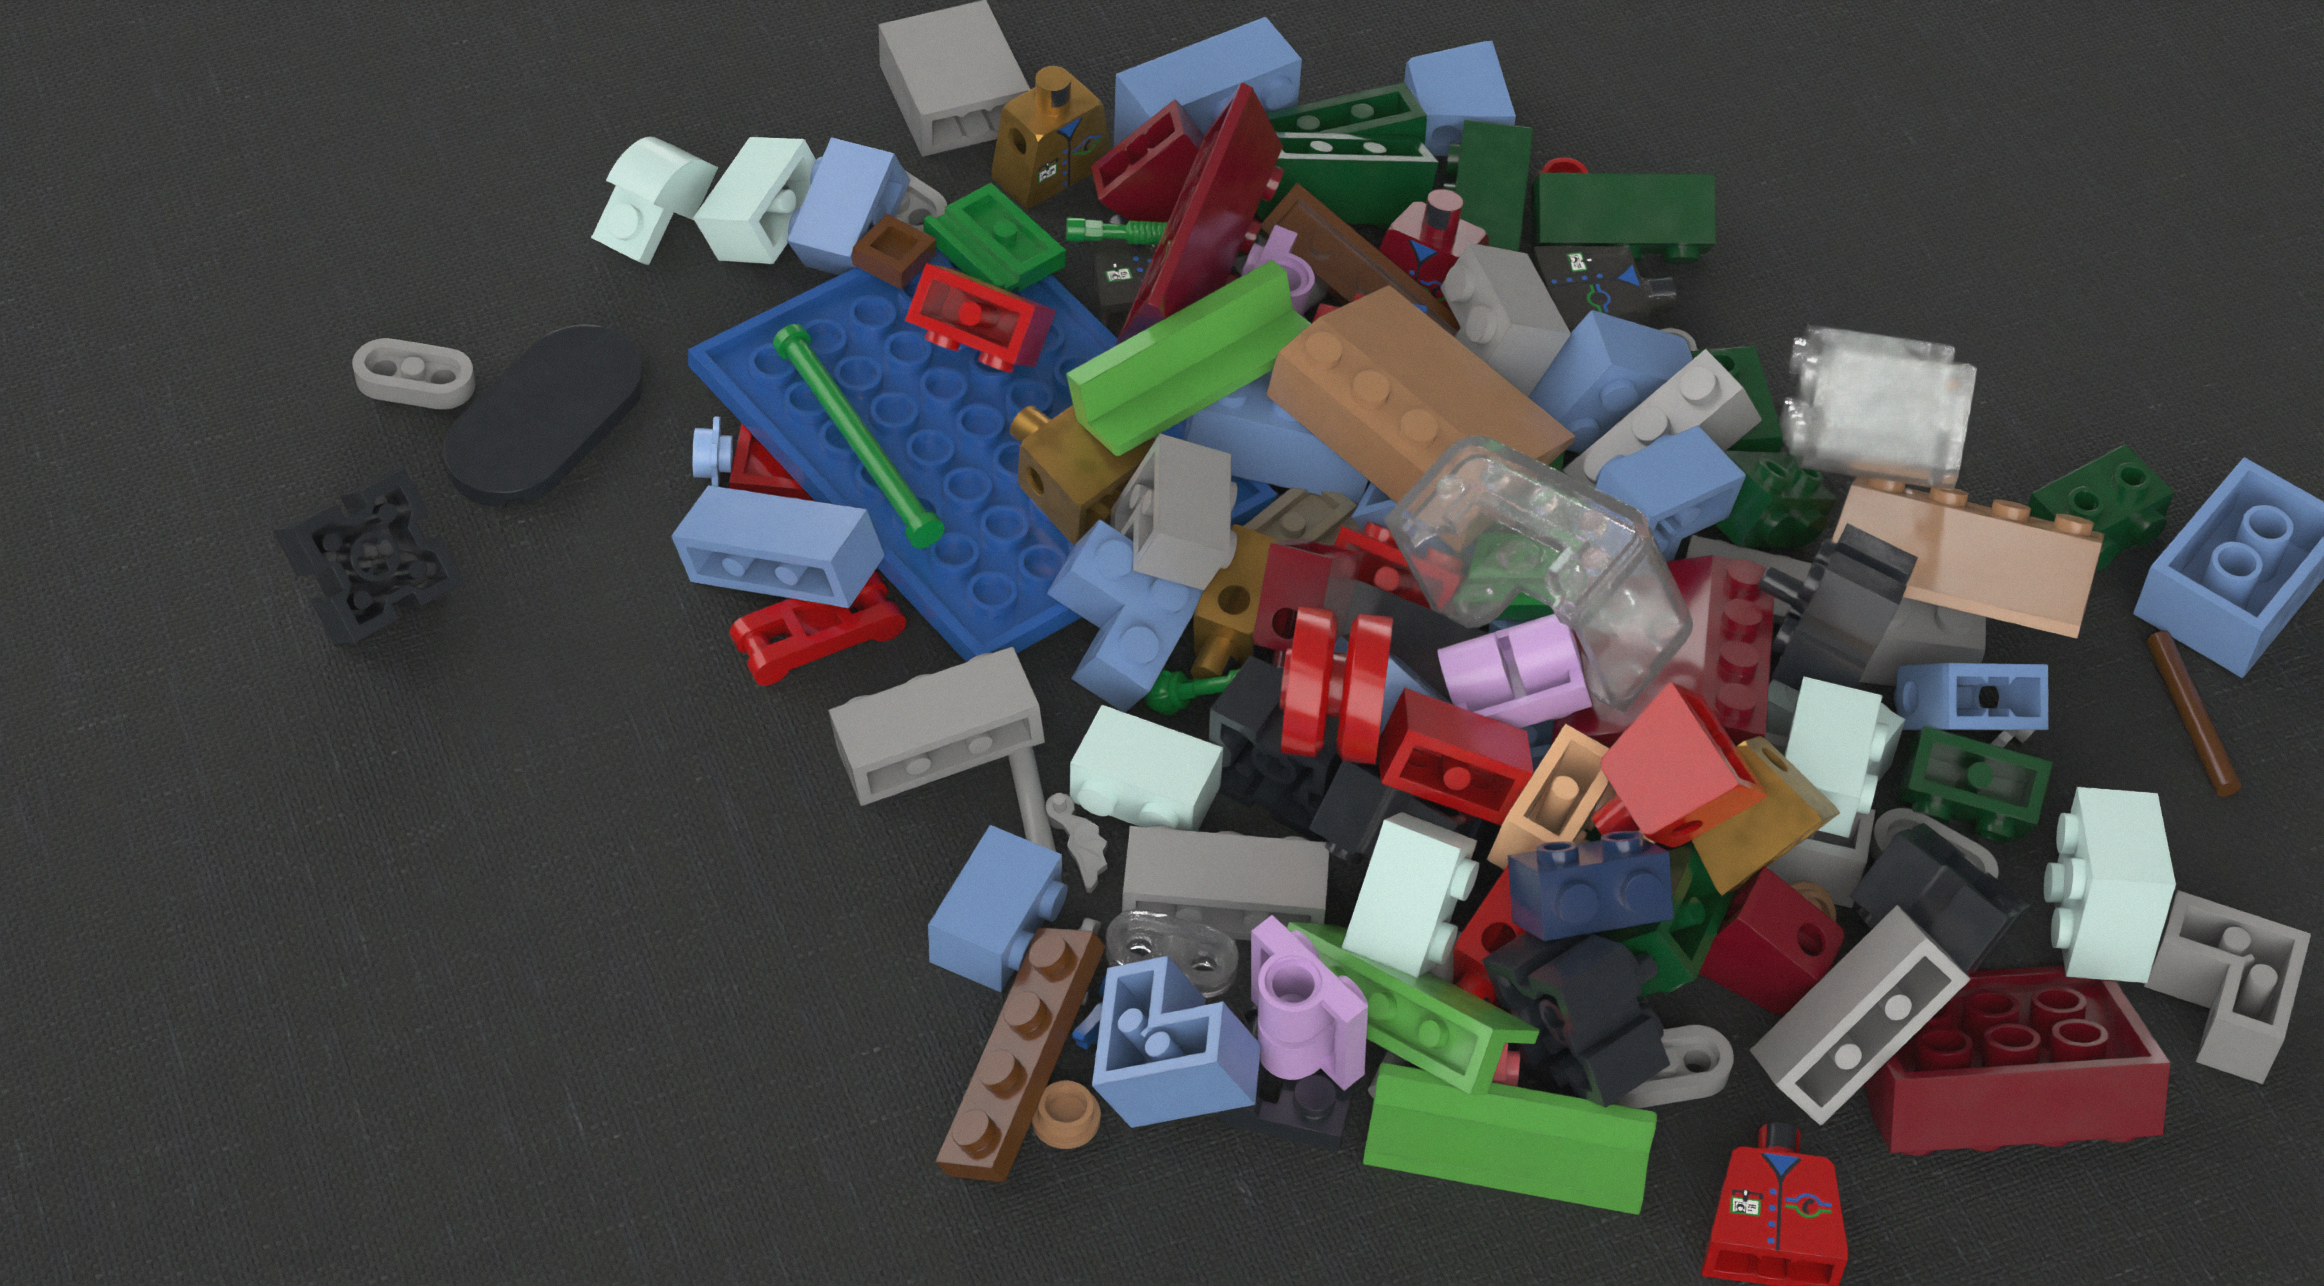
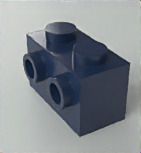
M1611 832L1602 835L1600 841L1581 844L1566 841L1549 842L1537 846L1536 851L1508 855L1512 922L1543 941L1673 919L1669 851L1643 839V834L1640 832Z

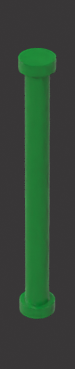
M791 324L781 329L774 337V349L782 359L791 361L907 526L905 536L914 548L923 549L936 543L944 533L945 526L936 513L927 512L810 347L811 337L806 329L800 324Z

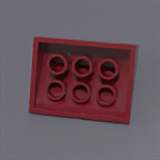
M1241 82L1207 130L1116 345L1239 278V275L1231 272L1238 252L1248 255L1262 222L1254 219L1253 216L1261 199L1267 202L1271 201L1284 173V169L1275 165L1283 145L1253 87Z
M1708 555L1594 573L1589 597H1584L1582 604L1584 610L1583 620H1570L1592 707L1573 712L1561 719H1555L1553 721L1550 747L1564 725L1567 724L1610 749L1670 682L1701 694L1735 746L1758 736L1765 738L1774 597L1759 590L1757 585L1767 566L1759 565L1747 559H1731L1717 555Z
M2064 965L1981 970L1975 973L1971 972L1968 976L1971 980L1864 1083L1872 1118L1890 1153L1901 1152L1907 1155L1922 1156L1930 1154L1934 1150L1970 1148L1977 1151H1993L2001 1146L2022 1144L2059 1147L2067 1144L2069 1141L2105 1139L2112 1142H2129L2136 1137L2163 1135L2170 1062L2114 980L2066 977Z

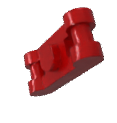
M874 571L849 608L790 598L739 618L731 626L729 634L738 651L748 654L747 667L756 683L767 686L780 681L793 668L870 639L880 642L891 640L904 630L906 619L896 603L887 601L888 589L879 573ZM855 607L861 611L851 614L849 609ZM785 634L786 639L773 644L770 643L771 638Z

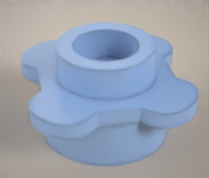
M714 416L713 429L695 428L693 477L712 478V486L719 487L720 472L731 473L733 436L721 435V417Z

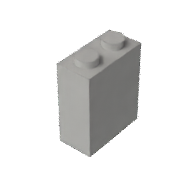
M987 0L878 24L880 67L922 157L997 139L1001 112L1007 102L1030 90Z

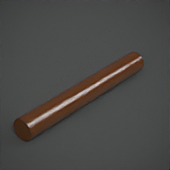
M2168 631L2156 632L2147 639L2146 644L2216 794L2220 797L2233 795L2241 788V782L2171 634Z

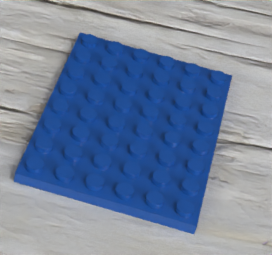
M936 247V256L929 264L949 267L964 273ZM856 267L688 349V366L815 502L867 509L885 555L877 568L965 662H968L977 655L995 653L1013 647L1017 654L1082 618V616L1047 594L1075 545L1061 533L1035 502L1021 489L1017 480L1021 443L1011 436L1010 427L1017 414L1027 406H1035L1050 419L1055 418L1072 406L1073 402L1066 373L1117 346V338L1052 274L1020 292L1015 288L1009 291L1056 310L1036 366L1015 365L1012 373L996 369L978 361L981 351L962 343L959 350L954 351L924 339L927 329L905 321L924 268L901 290ZM791 324H800L806 329L811 337L810 347L927 512L936 513L945 526L944 533L936 543L923 549H917L911 545L905 536L907 526L791 361L782 359L774 349V337L781 329ZM1187 419L1163 431L1161 434L1184 440ZM1231 475V481L1237 484V497L1231 512V528L1233 524L1242 527L1277 500V493L1267 483Z

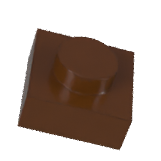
M886 214L853 247L852 265L902 290L925 267V264L929 263L936 256V238Z

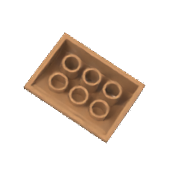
M1390 285L1319 317L1281 349L1277 354L1267 391V396L1454 551L1574 442L1576 437Z
M1870 471L1868 479L1857 477L1852 483L1832 541L1838 542L1848 523L1918 557L1912 575L1906 584L1907 588L1903 597L2078 638L2105 536L2104 533L2092 531L2094 525L2092 521L2066 514H2056L2054 522L2030 517V507L2007 500H1993L1992 508L1967 502L1969 495L1967 492L1947 486L1932 485L1930 493L1905 488L1907 479L1880 471Z

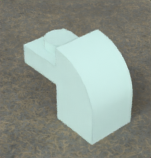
M645 137L638 140L621 155L606 181L616 186L591 238L638 262L649 265L673 213L694 220L693 217L698 212L718 167L658 138Z

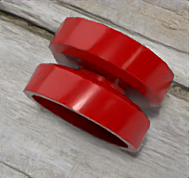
M1306 606L1298 607L1292 648H1287L1281 687L1280 710H1285L1281 753L1315 757L1324 745L1327 717H1338L1339 726L1336 750L1341 760L1376 765L1394 617L1359 613L1351 624L1348 652L1344 654L1335 653L1338 619L1334 611Z

